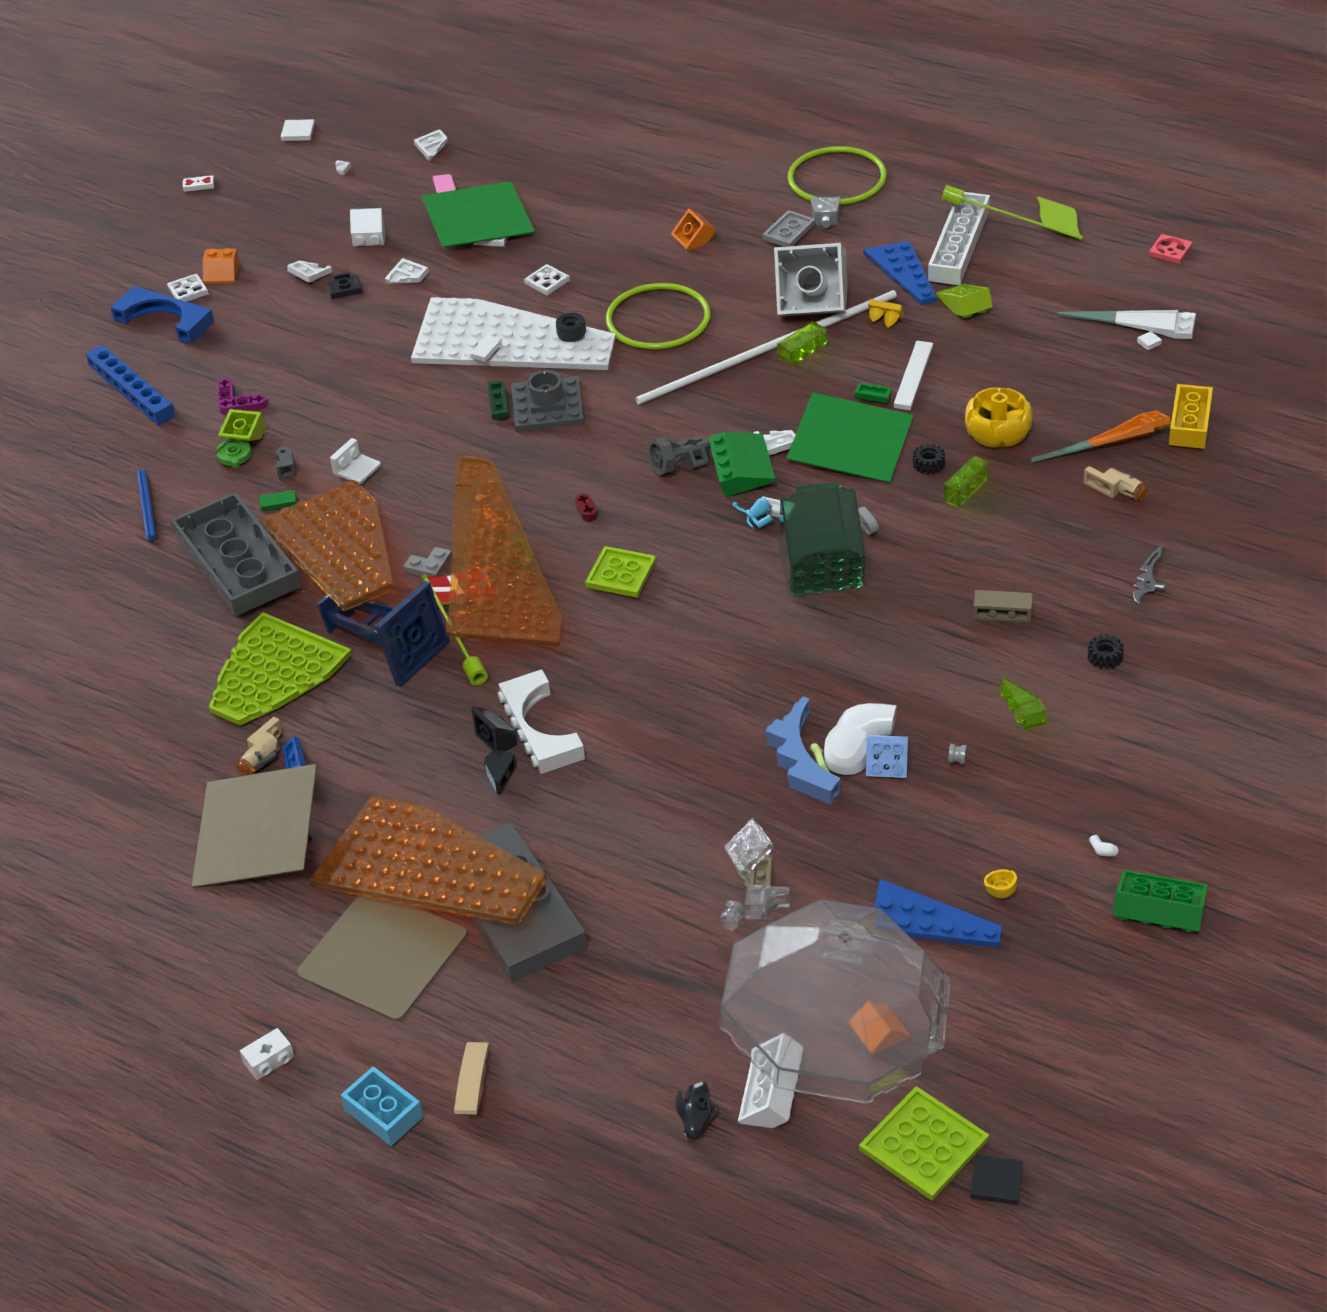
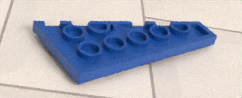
M910 241L863 249V255L869 256L873 264H878L881 267V271L894 282H898L903 290L906 289L917 303L924 305L936 302L937 297Z

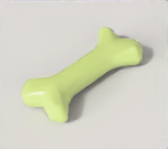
M816 743L811 744L810 749L815 756L817 764L830 773L822 755L823 749Z

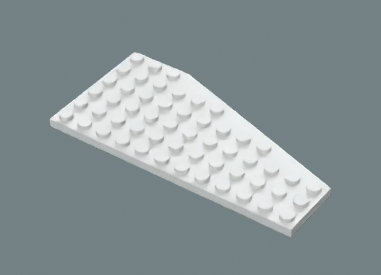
M435 297L430 299L411 356V362L423 364L608 370L616 338L614 333L586 326V333L582 338L575 341H565L560 339L556 333L557 319L480 299ZM487 334L502 338V344L486 362L471 358L470 353Z

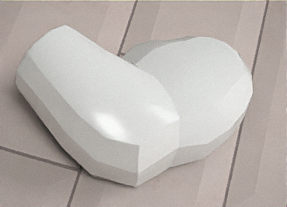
M867 703L847 709L825 739L824 761L827 768L843 775H852L866 768L867 735L891 736L894 730L897 706Z

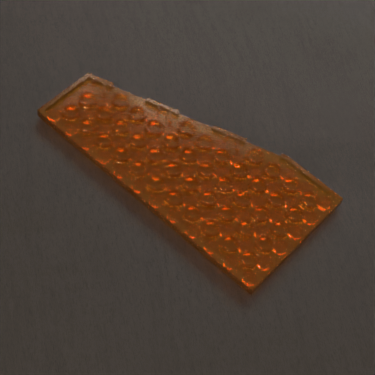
M346 481L343 485L332 487L324 493L316 494L305 501H299L291 507H285L279 512L268 514L259 520L269 535L343 611H347L395 589L376 499L357 481Z
M371 795L312 875L309 882L312 887L518 925L548 878L545 872L421 803Z

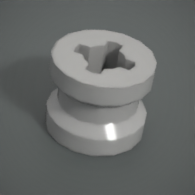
M950 743L948 763L959 762L960 765H965L967 745L956 746Z

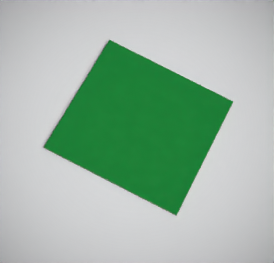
M511 181L421 195L442 247L535 233Z
M812 392L786 459L890 483L913 415Z

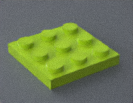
M604 546L585 581V586L590 589L638 598L656 563V556Z

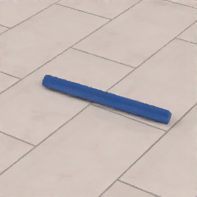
M142 469L137 471V479L146 537L148 541L156 540L157 537L146 470Z

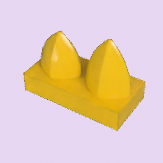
M870 299L868 303L869 316L872 322L885 316L884 320L887 328L891 327L898 319H902L904 315L902 305Z

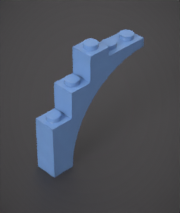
M803 696L798 703L794 704L792 711L785 715L783 721L775 719L772 725L767 727L765 732L767 745L777 749L778 766L788 770V788L831 805L841 792V779L819 766L805 750L800 734L802 726L810 713V699Z

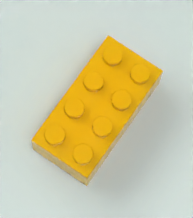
M1177 384L1169 445L1205 449L1213 387Z

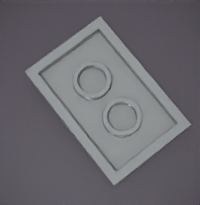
M788 210L763 233V240L783 247L793 246L815 225V219Z

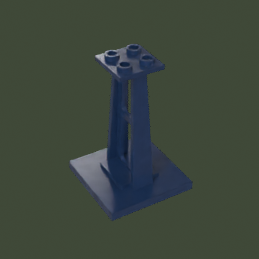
M427 581L419 585L397 606L349 596L344 582H341L317 603L328 633L333 632L340 626L382 646L395 685L400 687L450 642L431 583ZM354 609L372 614L364 622H358L349 618L355 612ZM379 617H384L375 625V628L370 626Z

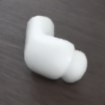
M1098 835L1090 837L1089 841L1097 855L1114 857L1118 854L1117 846L1101 842Z

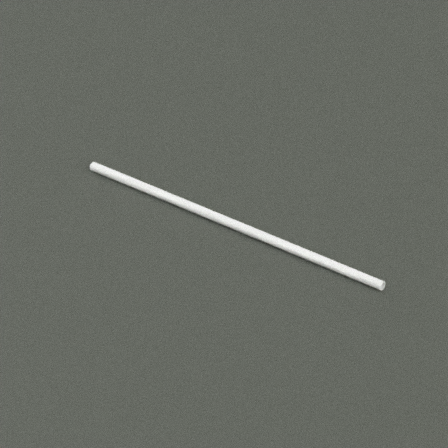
M893 290L873 298V300L888 302L897 298V294ZM870 300L849 308L846 312L832 315L636 397V402L638 405H641L869 309L868 303Z

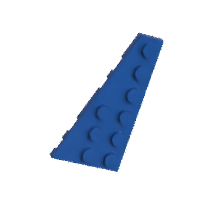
M882 879L879 880L871 933L994 948L1000 947L1001 925Z

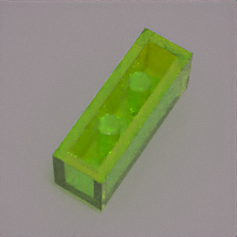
M812 321L777 343V357L792 366L828 343L827 329Z
M974 455L944 484V501L960 507L989 478V461Z

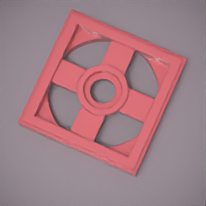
M1161 234L1150 249L1149 256L1180 264L1191 249L1192 242ZM1162 242L1170 243L1169 246H1164L1161 244ZM1177 246L1185 247V250L1177 249Z

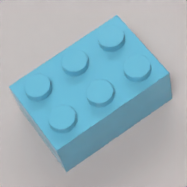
M374 1066L341 1094L344 1110L390 1146L423 1118L420 1101Z

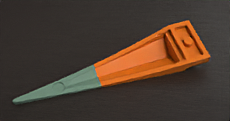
M1157 410L1142 413L1091 439L1054 452L1032 457L1031 460L1033 463L1147 437L1155 429H1161L1165 425L1171 424V419Z

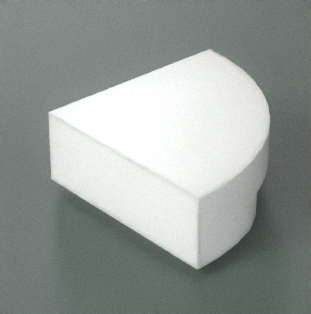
M337 160L335 163L336 171L341 175H345L351 168L349 162Z

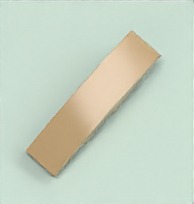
M467 1042L459 1075L454 1114H477L484 1090L483 1081L486 1073L489 1043Z

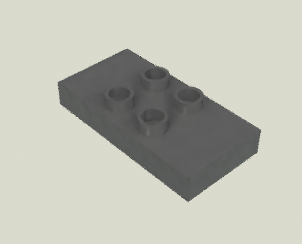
M236 492L171 519L175 537L234 616H238L302 587L296 567Z
M511 822L437 854L440 872L511 983L588 948L585 930Z

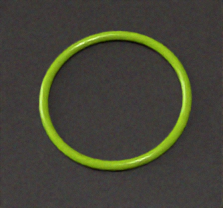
M843 146L826 147L808 152L798 158L791 165L788 172V183L791 189L798 196L810 201V198L817 197L802 191L794 181L796 169L806 160L827 153H851L863 156L874 162L881 173L877 185L859 196L840 199L841 205L861 202L872 197L881 190L887 178L885 165L878 157L862 149Z
M654 283L630 289L618 296L607 310L606 325L610 333H614L615 338L626 345L648 350L668 349L683 345L698 337L709 324L711 310L705 298L691 288L671 283ZM651 290L683 292L698 300L704 309L703 321L695 331L680 339L663 343L639 342L623 336L614 327L612 316L617 306L624 300L635 294Z

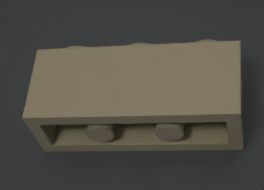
M975 590L973 619L1031 623L1032 593Z

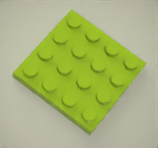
M916 1086L859 1144V1151L933 1201L989 1141V1134Z

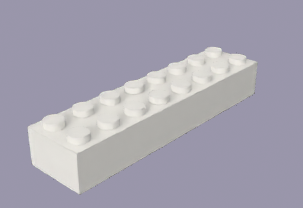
M964 192L967 195V199L990 206V195ZM966 201L964 204H960V206L953 204L928 264L929 281L961 285L990 209Z

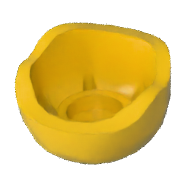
M1001 869L987 874L984 878V884L991 896L1004 899L1014 894L1017 889L1018 880L1014 871Z

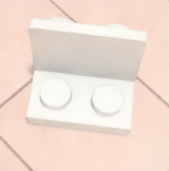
M353 438L330 457L333 474L357 484H362L381 466V462L360 454L358 442Z

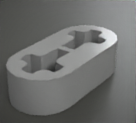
M862 506L854 510L856 521L868 535L879 531L876 519L866 507Z

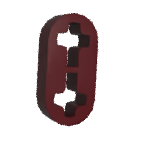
M588 494L577 495L575 504L581 518L586 522L596 520L598 517L597 508Z

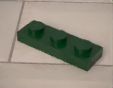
M504 381L487 383L492 420L509 418Z

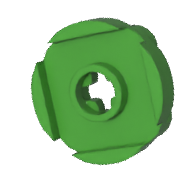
M235 439L232 442L226 440L219 444L216 449L218 462L232 468L240 467L242 463L252 456L250 445L246 440Z

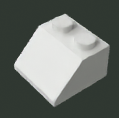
M382 208L350 209L353 246L384 245L386 231Z

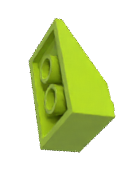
M962 284L936 293V296L955 315L963 316V318L972 317L973 313L987 312V309L993 307L990 289L987 287Z

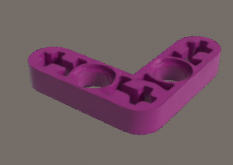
M223 378L217 382L218 407L221 414L227 415L230 409L255 411L265 409L268 406L265 394L234 397V387L231 379Z

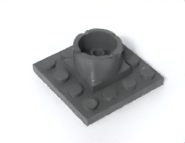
M545 370L544 372L538 371L528 378V382L511 384L516 432L584 424L579 376L561 378L557 372Z

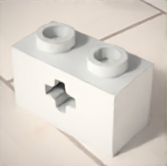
M278 1028L240 1050L243 1064L256 1080L268 1075L271 1071L294 1058L291 1044Z

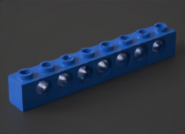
M100 345L85 353L89 367L157 426L175 418L173 403L166 400L162 393L159 394L153 386H150L136 371L131 370L128 364H124L110 349Z

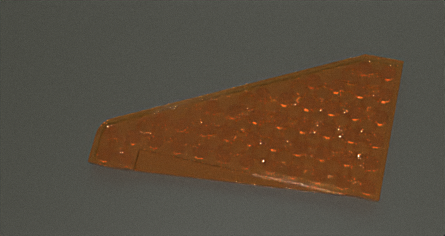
M459 455L456 468L450 600L446 636L559 646L562 627L561 613L494 464L483 457Z

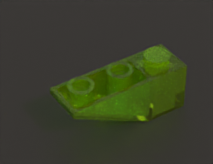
M1002 676L999 692L1002 697H1005L1009 710L1014 712L1016 722L1020 723L1024 730L1045 725L1047 709L1040 698L1005 676Z

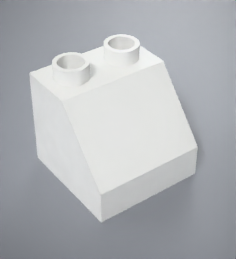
M841 243L774 248L777 315L781 317L846 312L848 287L846 250Z

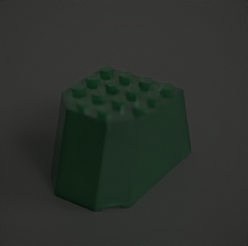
M839 482L799 486L795 489L796 493L788 498H781L779 552L789 596H801L807 593L817 594L830 590L839 591L846 588L856 589L863 586L866 555L855 489L850 488L848 490L841 487Z

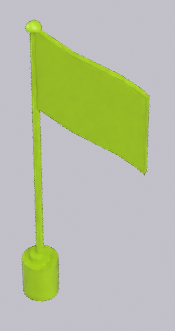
M946 185L943 191L942 201L957 206L964 204L966 201L1077 238L1079 241L1083 240V235L1080 236L1077 227V214L1072 207L1037 196L1042 223L967 199L964 190Z

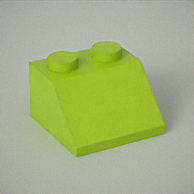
M230 409L218 436L219 438L247 441L262 438L267 425L261 412Z

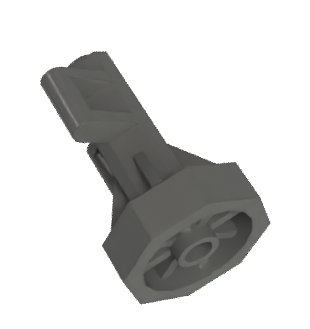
M703 436L676 443L667 440L665 437H660L648 442L647 455L651 468L660 476L674 471L675 465L679 461L686 459L689 460L692 469L709 465L707 454L711 447L709 439H705ZM701 456V460L696 461L695 457Z

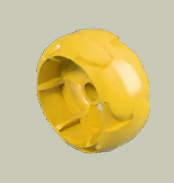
M993 387L979 391L974 398L969 400L965 409V427L968 434L973 436L977 443L986 447L1007 448L1017 445L1025 439L1032 427L1033 411L1030 402H1027L1023 394L1010 388ZM991 415V420L986 419L984 417Z

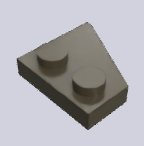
M772 857L733 860L734 868L750 896L771 894L774 865Z

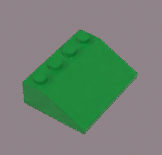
M723 432L708 437L725 497L776 482L763 434Z
M1123 869L1116 890L1112 916H1117L1121 920H1139L1143 924H1160L1164 928L1177 927L1182 928L1186 932H1199L1208 884Z

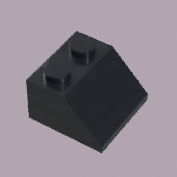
M473 706L471 708L475 735L491 750L494 748L508 751L517 745V732L515 728L509 726L501 715L498 716L493 710Z

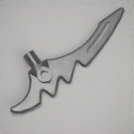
M1162 545L1155 549L1143 563L1141 570L1146 572L1136 577V579L1142 580L1134 584V587L1140 588L1133 592V598L1138 604L1141 603V597L1147 592H1155V590L1165 591L1166 584L1156 583L1153 576V567L1161 557Z

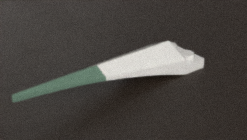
M1178 310L1057 312L1059 317L1114 323L1151 331L1175 339H1192L1196 320V313H1179Z

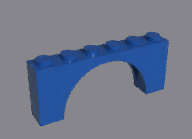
M133 286L110 307L114 321L128 324L133 319L148 313H173L181 318L175 327L178 340L189 344L196 341L214 323L212 310L136 286Z

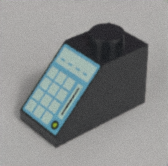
M493 748L490 754L485 757L484 767H486L487 777L498 795L502 794L517 766L514 753Z

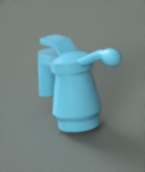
M764 496L758 498L753 506L747 510L740 508L737 502L732 503L734 508L747 515V523L753 530L755 528L751 524L752 520L759 528L773 521L770 515L759 521L757 520V518L766 514L772 508V505Z

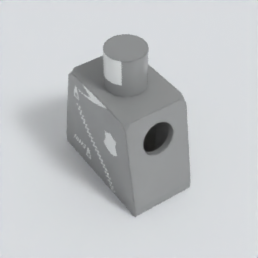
M840 197L810 198L811 215L815 219V225H822V227L828 228L830 225L838 223L841 212Z

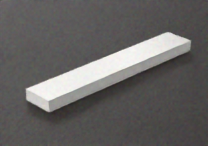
M916 341L894 401V408L911 410L933 349V343Z

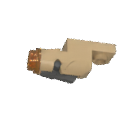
M1090 466L1084 470V484L1111 498L1120 493L1128 498L1142 501L1148 494V487L1142 481L1126 472L1122 473L1114 468H1110L1105 473H1102Z
M271 718L247 739L249 749L235 765L237 771L242 776L254 774L264 767L265 764L276 758V753L280 750L277 738L283 733L278 718Z

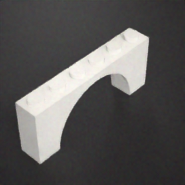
M542 669L499 683L500 692H497L500 703H504L506 715L511 716V724L514 728H517L518 738L520 742L524 741L526 754L531 755L532 765L534 768H538L540 774L585 759L584 747L577 733L561 736L547 735L532 729L525 722V716L529 709L539 700L550 696L549 681Z

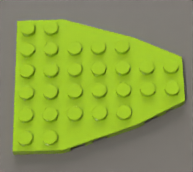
M262 612L237 638L238 644L236 648H232V656L230 660H226L218 676L217 689L214 690L213 699L209 705L210 713L241 726L282 707L329 679L349 659L352 651L345 646Z

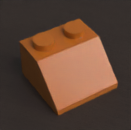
M688 208L671 235L686 250H691L707 244L717 230L701 214Z
M237 249L205 250L203 256L204 284L235 283L240 266Z

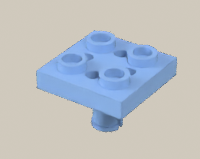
M867 735L866 776L906 778L908 737Z

